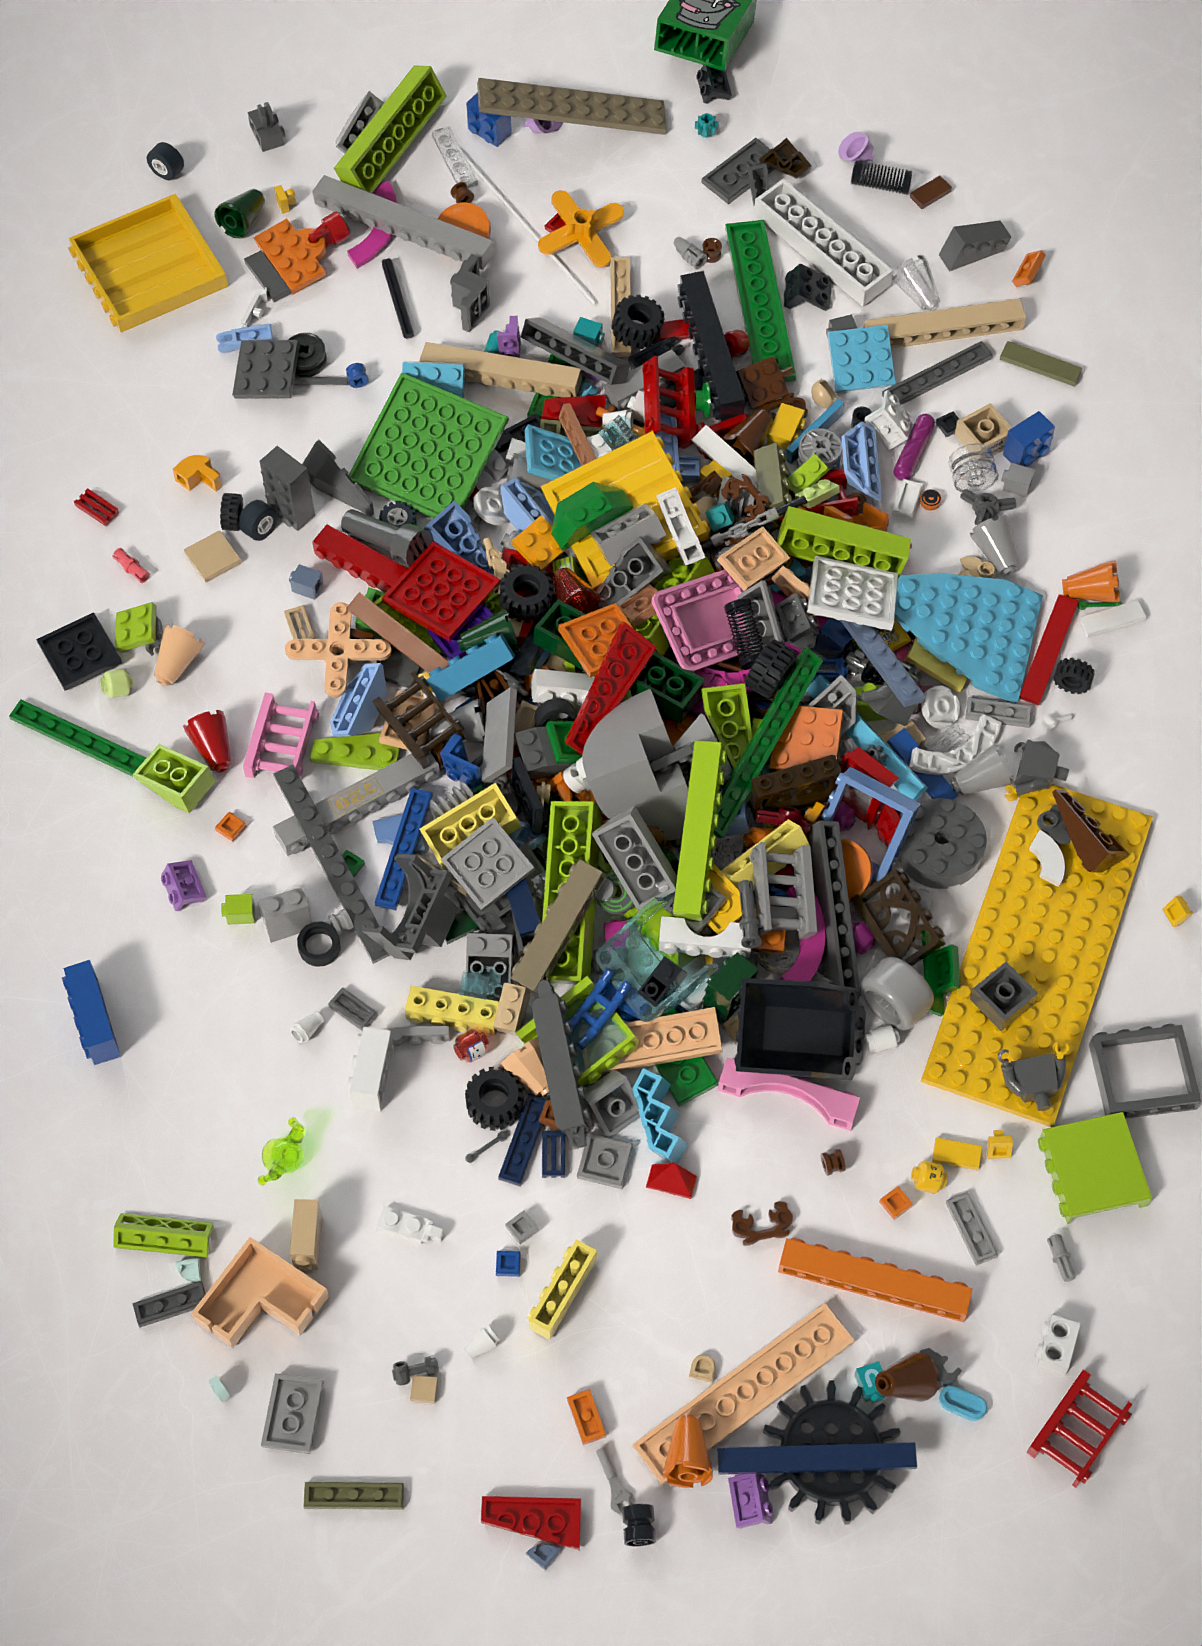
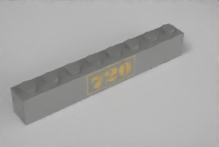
M431 752L427 756L430 765L425 769L422 768L412 754H409L316 803L315 806L330 834L337 833L344 826L356 823L363 816L375 813L382 806L397 801L404 794L410 793L411 788L418 789L425 783L435 781L440 776V768ZM294 815L273 826L275 837L287 856L297 854L310 845Z

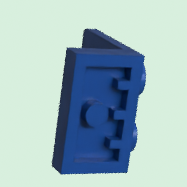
M454 733L440 752L447 776L455 782H464L471 790L481 784L485 789L479 767L468 762L462 737Z

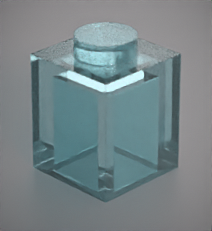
M464 971L459 995L487 999L488 994L492 995L494 981H490V975Z

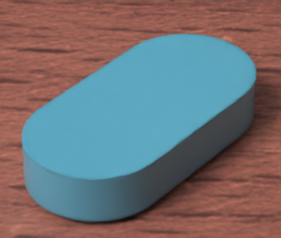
M948 1385L940 1392L939 1403L942 1408L965 1419L979 1421L987 1411V1405L983 1398L957 1386Z

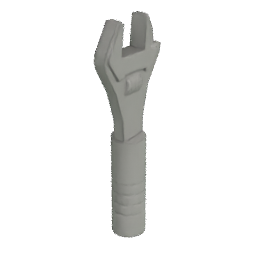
M603 1447L598 1449L596 1453L611 1487V1509L618 1514H622L617 1505L625 1500L628 1505H632L631 1497H633V1494L624 1489L618 1481L607 1451Z

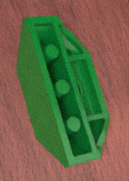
M592 482L557 503L551 534L563 551L590 535L596 529L630 511L634 506L623 490Z

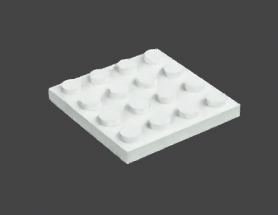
M815 556L807 613L892 631L898 573Z

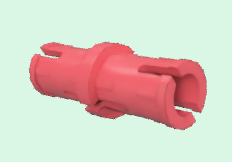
M118 548L114 551L112 557L124 567V571L132 574L140 583H144L149 579L150 573L139 564L136 558L128 555L123 548Z

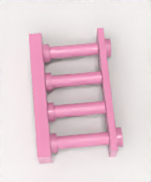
M265 692L243 764L245 777L254 778L255 772L259 771V769L278 772L290 766L262 761L260 755L265 750L294 755L292 765H294L300 778L302 777V762L313 724L314 722L317 723L319 718V710L316 709L315 701L310 702L308 710L278 705L274 700V695ZM277 713L305 718L303 729L273 724L271 721L272 715ZM275 732L300 737L298 747L267 742L265 738L267 733Z

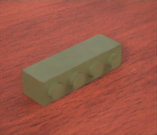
M777 442L754 450L758 490L766 495L772 503L771 505L765 503L767 510L774 507L778 508L791 502L792 498L789 494L791 486L787 479L789 470L785 464V461H787L785 450L780 449Z

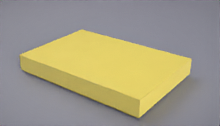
M916 637L905 660L916 665L917 668L957 693L962 691L967 677L964 674L958 675L955 672L956 668L947 661L945 663L941 662L917 642L919 639Z

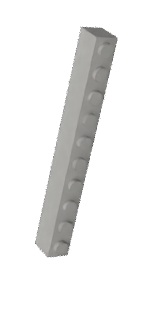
M326 175L321 178L312 191L315 204L321 208L334 212L337 211L354 221L362 222L369 227L380 229L387 234L395 235L420 247L446 255L455 261L463 262L473 254L479 257V269L484 270L494 255L493 240Z

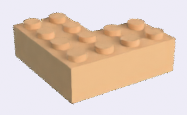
M249 1237L192 1311L191 1315L196 1324L211 1334L214 1332L215 1337L231 1348H234L261 1310L301 1336L313 1320L312 1312L317 1314L328 1300L329 1295L327 1288Z

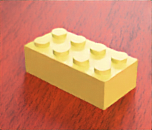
M494 783L420 828V831L441 867L449 871L441 861V858L492 817H494L507 835L520 829L522 825L499 787Z

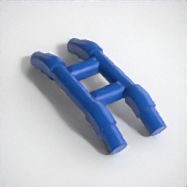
M610 968L605 969L602 977L599 978L594 986L595 988L576 1013L568 1020L570 1021L572 1031L582 1020L592 1026L576 1043L581 1050L596 1039L601 1029L623 1003L632 986L629 981L624 980L612 1001L602 995L614 974V971ZM595 1001L606 1008L598 1019L588 1013Z

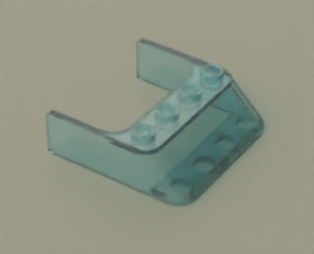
M654 897L602 945L595 956L596 962L603 972L606 968L614 971L610 982L616 990H619L624 980L632 984L625 1001L635 1015L644 1022L652 1021L679 1005L719 969L717 964L705 965L682 987L679 986L673 994L656 1007L637 993L661 962L643 939L641 929L643 924L668 902L665 897Z

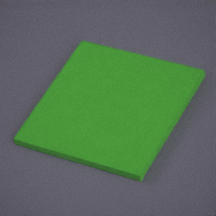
M401 372L349 473L352 484L357 483L361 488L394 502L399 501L400 504L405 502L407 506L411 505L415 511L433 519L454 500L464 510L509 418Z

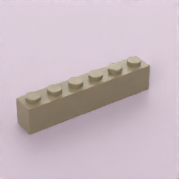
M580 859L571 866L568 880L559 887L558 897L555 902L548 906L545 920L538 924L535 929L536 935L534 939L524 948L522 960L517 962L512 969L513 975L511 979L538 993V983L542 980H548L607 877L602 871Z

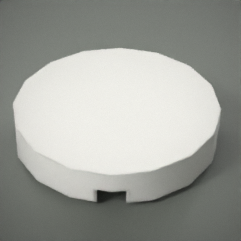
M484 487L477 492L473 505L478 515L493 525L506 523L508 518L504 514L501 491L493 487Z
M942 685L928 689L924 693V702H921L924 718L932 727L938 729L952 726L960 715L958 698L950 692L952 690Z

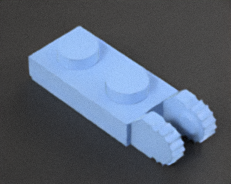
M271 324L221 332L216 335L217 342H220L218 350L220 353L239 350L241 340H273Z

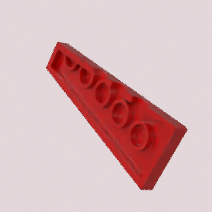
M626 622L620 623L566 738L565 743L581 755H583L584 746L593 729L610 711L619 705L657 648Z

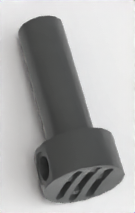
M354 509L348 510L341 520L343 532L390 551L394 562L408 568L434 541L432 534L426 529L409 523L399 528Z

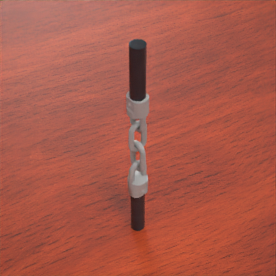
M801 496L778 508L774 507L756 516L754 520L733 526L723 534L719 532L711 536L710 539L700 543L702 550L719 546L724 543V540L730 537H738L754 526L764 525L776 520L780 515L786 513L788 506L798 508L806 504L807 500L805 496ZM766 515L767 520L761 522L760 518ZM742 526L743 531L734 534L732 530Z

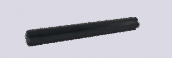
M390 258L383 259L382 268L403 337L405 339L412 338L414 336L413 328L393 262Z

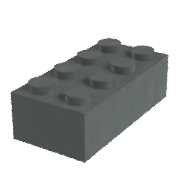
M276 446L259 461L267 504L277 511L278 516L288 527L292 526L295 530L299 531L315 516L308 469L279 446Z

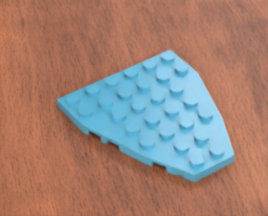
M945 573L900 575L897 579L894 620L898 621L907 632L910 630L919 639L917 642L941 662L945 663L947 661L956 668L955 672L958 675L964 674L973 681L971 685L975 688L1015 704L1019 700L1043 595L1004 579Z

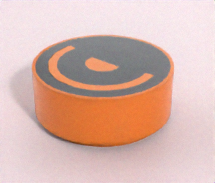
M933 489L925 490L921 494L920 504L926 510H936L941 504V495Z

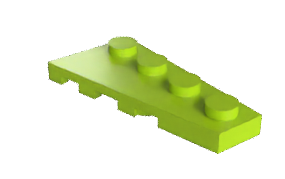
M381 733L313 739L310 762L381 770L398 761L400 748L379 743Z

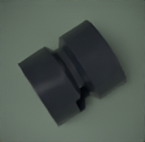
M650 1504L624 1506L622 1508L623 1524L627 1525L623 1529L624 1545L638 1547L656 1543V1531L651 1525L655 1521L654 1506Z

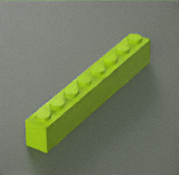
M695 741L673 906L675 918L702 921L703 914L708 912V900H705L706 892H710L711 879L708 878L709 870H713L714 865L711 850L716 847V835L713 834L714 827L718 828L719 814H716L717 806H721L722 800L719 786L724 783V772L721 770L722 764H726L727 751L723 749L721 742Z

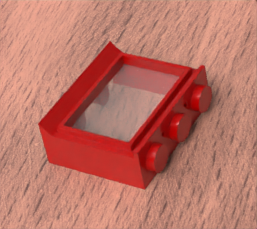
M857 747L852 752L848 751L841 760L843 764L840 769L843 774L852 767L888 787L894 785L899 777L860 747ZM847 785L842 797V801L855 810V816L867 824L868 831L877 824L885 805L883 802L850 785Z

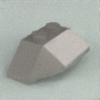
M368 91L349 116L335 141L336 147L345 154L384 102Z
M840 675L807 707L843 710L842 736L856 723V690Z

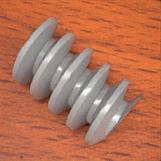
M460 782L461 790L455 786L452 787L453 794L445 791L446 799L440 795L437 796L438 804L433 800L430 801L431 808L429 809L435 819L474 796L464 782Z

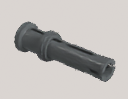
M742 880L738 883L742 920L739 923L743 933L741 945L745 948H756L762 944V939L759 937L758 932L760 921L756 918L753 882L751 880Z

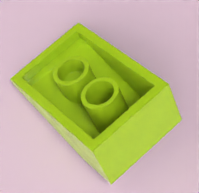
M161 744L155 747L132 775L136 780L172 806L187 813L194 809L216 782L208 766Z

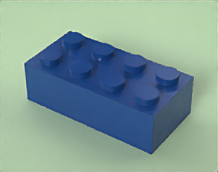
M87 960L63 968L66 976L62 977L65 990H67V998L74 1014V1022L79 1031V1039L86 1058H91L94 1065L121 1057L91 961Z

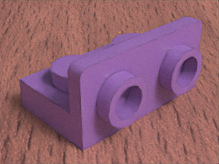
M510 316L509 324H506V332L497 333L499 355L520 358L521 339L518 316Z
M192 860L167 863L161 874V882L167 889L169 902L173 904L175 911H181L184 904L204 902L207 896Z
M741 1474L728 1478L736 1527L741 1529L760 1523L772 1524L774 1510L768 1497L769 1482L764 1474Z

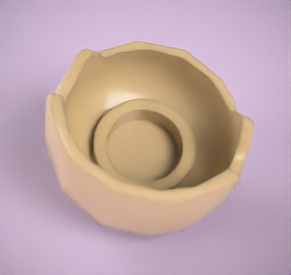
M820 379L813 384L811 388L812 399L821 408L828 409L838 400L837 395L826 380Z

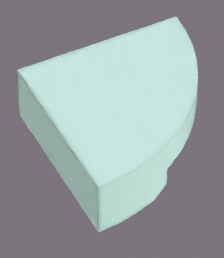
M199 1258L175 1261L178 1272L185 1280L192 1283L202 1281Z

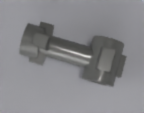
M428 1356L424 1358V1363L408 1366L406 1361L396 1362L393 1364V1380L396 1381L397 1385H406L411 1381L410 1376L427 1372L428 1376L434 1375V1372L439 1371L436 1357L431 1358Z

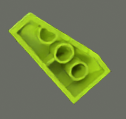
M745 683L702 688L704 711L719 742L722 743L723 749L727 751V758L734 770L753 738Z

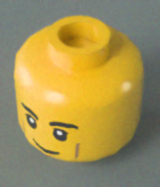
M923 1160L917 1167H913L911 1180H914L917 1190L935 1194L946 1186L948 1174L944 1171V1167L941 1164Z

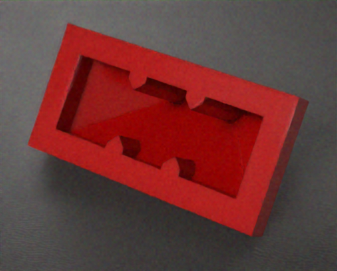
M675 1162L653 1164L646 1188L691 1199L697 1176Z

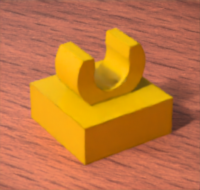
M282 185L274 187L276 201L281 213L289 212L288 205L296 203L294 190L287 189L284 192Z
M1175 896L1162 908L1173 927L1180 926L1193 914V911L1189 909L1188 903L1184 901L1182 896Z
M993 1130L994 1136L988 1137V1159L1011 1158L1012 1136H1004L1003 1130Z

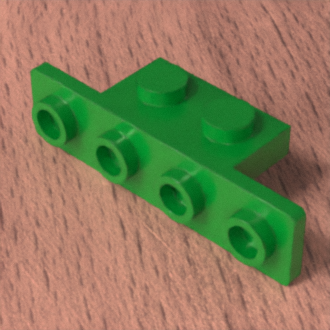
M928 931L922 932V938H925V940H922V946L930 942L931 936ZM953 944L942 949L940 947L923 959L924 979L929 984L934 995V1003L928 1012L940 1017L945 1012L944 995L961 988L958 947Z

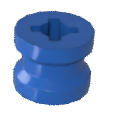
M353 363L346 368V375L349 377L348 382L351 387L360 388L368 383V375L366 374L364 364Z

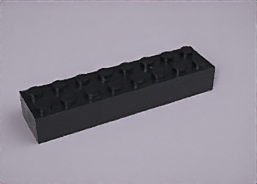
M704 271L680 275V284H677L679 293L677 297L679 308L684 310L682 312L684 323L689 325V328H687L688 337L690 340L693 339L694 342L692 348L694 355H698L699 358L697 360L698 369L704 373V376H702L703 384L707 382L709 385L710 404L714 406V420L722 422L744 414L745 399Z

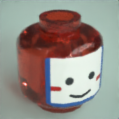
M470 1029L456 1037L453 1048L461 1061L465 1060L471 1063L487 1053L486 1045L489 1044V1041L483 1032L479 1033L476 1029Z

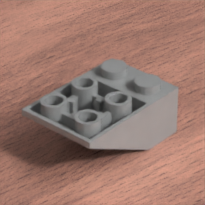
M467 933L466 996L500 1001L504 983L511 984L513 933Z

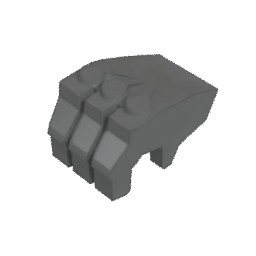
M930 1348L920 1350L919 1352L929 1355L939 1369V1375H937L939 1389L953 1385L962 1372L960 1368H957L953 1373H948L943 1366L948 1357L941 1356Z

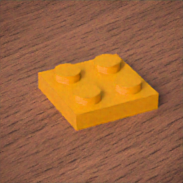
M542 515L510 543L534 568L536 566L540 567V571H543L568 549L566 548L563 551L560 549L551 534L552 526Z

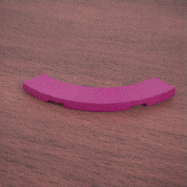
M389 181L378 185L372 193L397 203L396 195ZM373 228L370 234L361 243L348 250L347 254L355 267L359 268L374 259L377 253L387 246L393 235Z
M786 642L785 646L795 651L798 658L802 650ZM706 667L693 672L705 679L704 688L745 683L746 693L755 692L746 686V678L750 669L737 673H725V671Z
M792 886L786 892L789 897L796 898V890ZM815 893L817 933L809 939H801L800 952L791 968L779 978L780 980L810 981L820 965L825 946V924Z

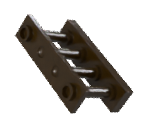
M413 671L411 675L416 682L390 702L386 701L384 703L379 696L372 702L391 729L422 768L425 769L430 765L427 758L430 755L429 752L450 738L454 733L461 736L464 741L466 737L462 731L465 728L458 719L453 720L428 689L430 685L424 676L419 677ZM422 690L427 698L402 716H394V709L418 691ZM432 704L439 711L412 731H406L404 728L406 726L405 723ZM443 719L448 722L450 727L424 746L423 744L417 745L416 741L420 735Z

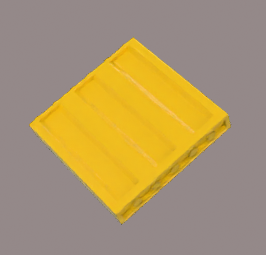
M176 193L69 238L71 246L68 249L72 258H77L76 263L79 270L85 272L84 276L88 285H93L94 288L92 289L96 298L102 300L101 305L104 312H109V319L113 327L117 326L121 333L228 287L226 273Z
M653 431L541 486L554 516L558 502L592 482L623 490L633 504V509L646 503L656 513L666 533V536L662 537L660 542L650 544L661 554L665 561L680 554L669 531L656 495L676 487L699 542L702 543L709 539L707 532L710 529L705 520L701 521L698 516L701 512L697 504L691 503L690 498L692 496L688 487L682 486L681 481L683 479L678 469L674 471L671 465L674 462L670 454L664 453V443L660 436L656 438ZM590 534L571 545V548L595 593L609 575V571L614 564L609 565Z

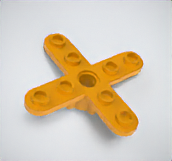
M559 190L554 192L551 203L566 225L540 238L538 241L539 251L542 254L551 255L578 242L595 266L600 268L608 266L611 254L596 232L620 221L624 216L623 207L618 203H610L596 211H588L586 209H579L566 191Z

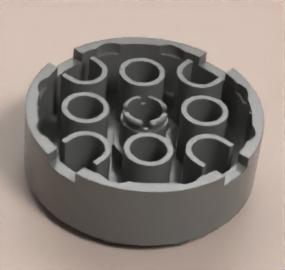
M937 798L920 802V808L898 855L901 868L911 879L930 888L948 889L950 886L966 883L979 870L986 849L987 836L982 821L969 807L954 800Z

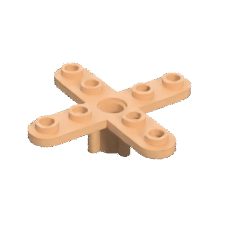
M343 602L336 603L331 607L328 639H292L285 645V653L292 660H325L324 687L326 694L332 698L341 697L346 692L347 674L350 664H355L357 660H385L392 652L391 645L386 640L350 639L352 613L346 609L348 604Z

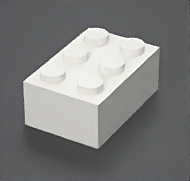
M363 1027L362 1035L358 1034L356 1048L359 1049L357 1056L354 1055L352 1059L354 1073L353 1077L348 1078L347 1090L349 1091V1099H352L353 1108L381 1112L394 1050L390 1030Z

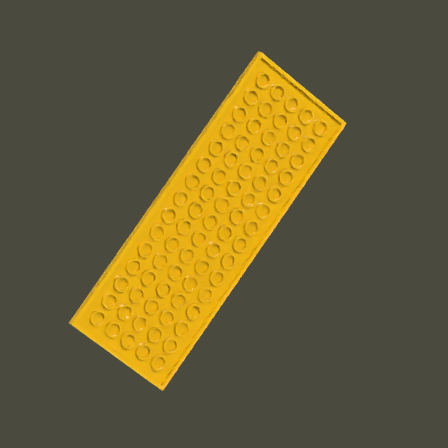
M1051 784L1049 789L1020 795L959 969L961 988L951 992L921 1078L922 1083L1049 1127L1054 1126L1153 819L1152 816ZM1058 789L1066 790L1085 808L1086 812L1084 814L1094 820H1098L1101 823L1099 828L1107 836L1111 833L1130 855L1102 873L1089 872L1082 866V861L1077 856L1072 841L1069 844L1057 843L1065 863L1063 880L1060 887L1039 877L1041 873L1040 861L1035 854L1029 851V848L1040 830L1037 825L1039 815L1049 811L1052 806L1057 804L1052 792ZM1007 962L1038 995L1032 1007L1004 1030L1000 1031L970 1000V996L976 985L1003 963ZM1057 1042L1058 1051H1062L1064 1049V1042H1066L1069 1046V1051L1064 1055L1066 1057V1074L1062 1087L1057 1090L1054 1097L1049 1098L1050 1109L1038 1111L1035 1101L1025 1103L1021 1097L1016 1096L1006 1087L1001 1069L1003 1063L997 1058L1001 1050H1009V1053L1005 1052L1002 1054L1001 1059H1008L1010 1063L1011 1061L1052 1053L1055 1058L1057 1053L1053 1050V1044Z

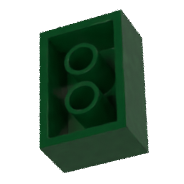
M738 952L732 958L728 956L722 963V969L718 974L714 972L706 982L708 985L704 990L706 994L702 998L704 1000L702 1009L715 1007L717 1020L721 1025L727 1022L740 1008L741 996L739 988L742 984V978L756 979L758 968Z

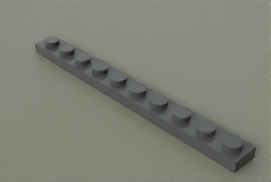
M294 765L273 773L281 792L343 909L345 908L349 914L354 929L372 963L374 964L390 956L379 944L362 932L363 925L367 928L379 929L380 926Z

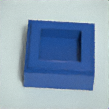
M497 1251L496 1276L520 1277L521 1252Z

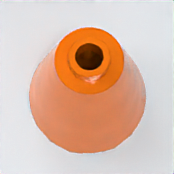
M690 1414L683 1415L676 1420L663 1469V1478H667V1483L676 1487L693 1488V1483L701 1482V1486H704L711 1482L713 1478V1470L701 1422L694 1415Z

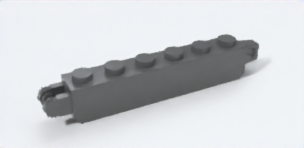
M542 980L537 985L539 998L534 999L531 1007L556 1127L567 1135L571 1147L578 1149L587 1146L586 1131L590 1130L588 1122H591V1116L588 1108H585L583 1100H586V1092L579 1082L582 1073L579 1064L575 1063L574 1056H577V1050L574 1042L571 1043L570 1039L573 1031L570 1021H567L565 1013H568V1007L565 999L562 1000L558 996L548 980Z

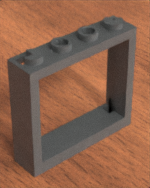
M1166 1024L1159 1028L1146 1026L1135 1031L1123 1029L1117 1033L1099 1032L1092 1036L1089 1048L1105 1116L1123 1112L1126 1119L1197 1110L1201 1103V1098L1182 1025ZM1174 1038L1188 1094L1115 1103L1102 1047Z

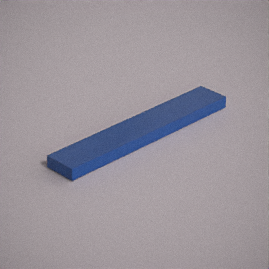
M411 788L374 902L375 906L397 910L407 878L394 858L397 854H415L421 835L420 828L424 826L433 792Z

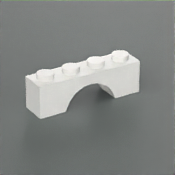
M661 916L659 951L667 954L680 952L690 956L704 954L713 958H720L722 956L733 957L738 952L744 958H750L751 948H745L741 945L743 933L739 923L730 922L722 933L712 937H704L692 932L684 918Z

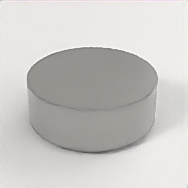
M605 879L595 898L604 902L611 900L616 893L615 884L611 880Z

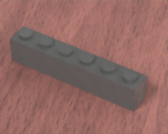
M541 317L525 319L521 338L610 385L626 383L631 364Z

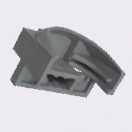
M397 854L394 860L404 871L409 889L408 904L404 917L392 933L383 926L376 929L367 928L365 925L362 926V932L379 944L393 958L411 960L414 953H418L421 945L442 947L459 908L444 895L453 876L449 871L431 869L417 855Z

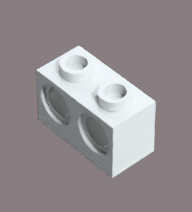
M1055 1315L1051 1316L1049 1322H1044L1041 1335L1045 1336L1043 1344H1038L1035 1357L1039 1358L1038 1367L1063 1375L1067 1373L1080 1323ZM1054 1329H1061L1065 1336L1058 1337L1055 1335ZM1048 1352H1056L1059 1359H1051L1048 1356Z

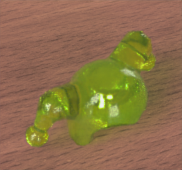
M291 1117L288 1120V1125L292 1129L287 1136L273 1138L263 1147L262 1161L269 1172L265 1176L261 1175L258 1177V1183L262 1186L269 1181L278 1180L283 1174H289L298 1170L302 1165L304 1151L300 1144L306 1129L295 1117Z

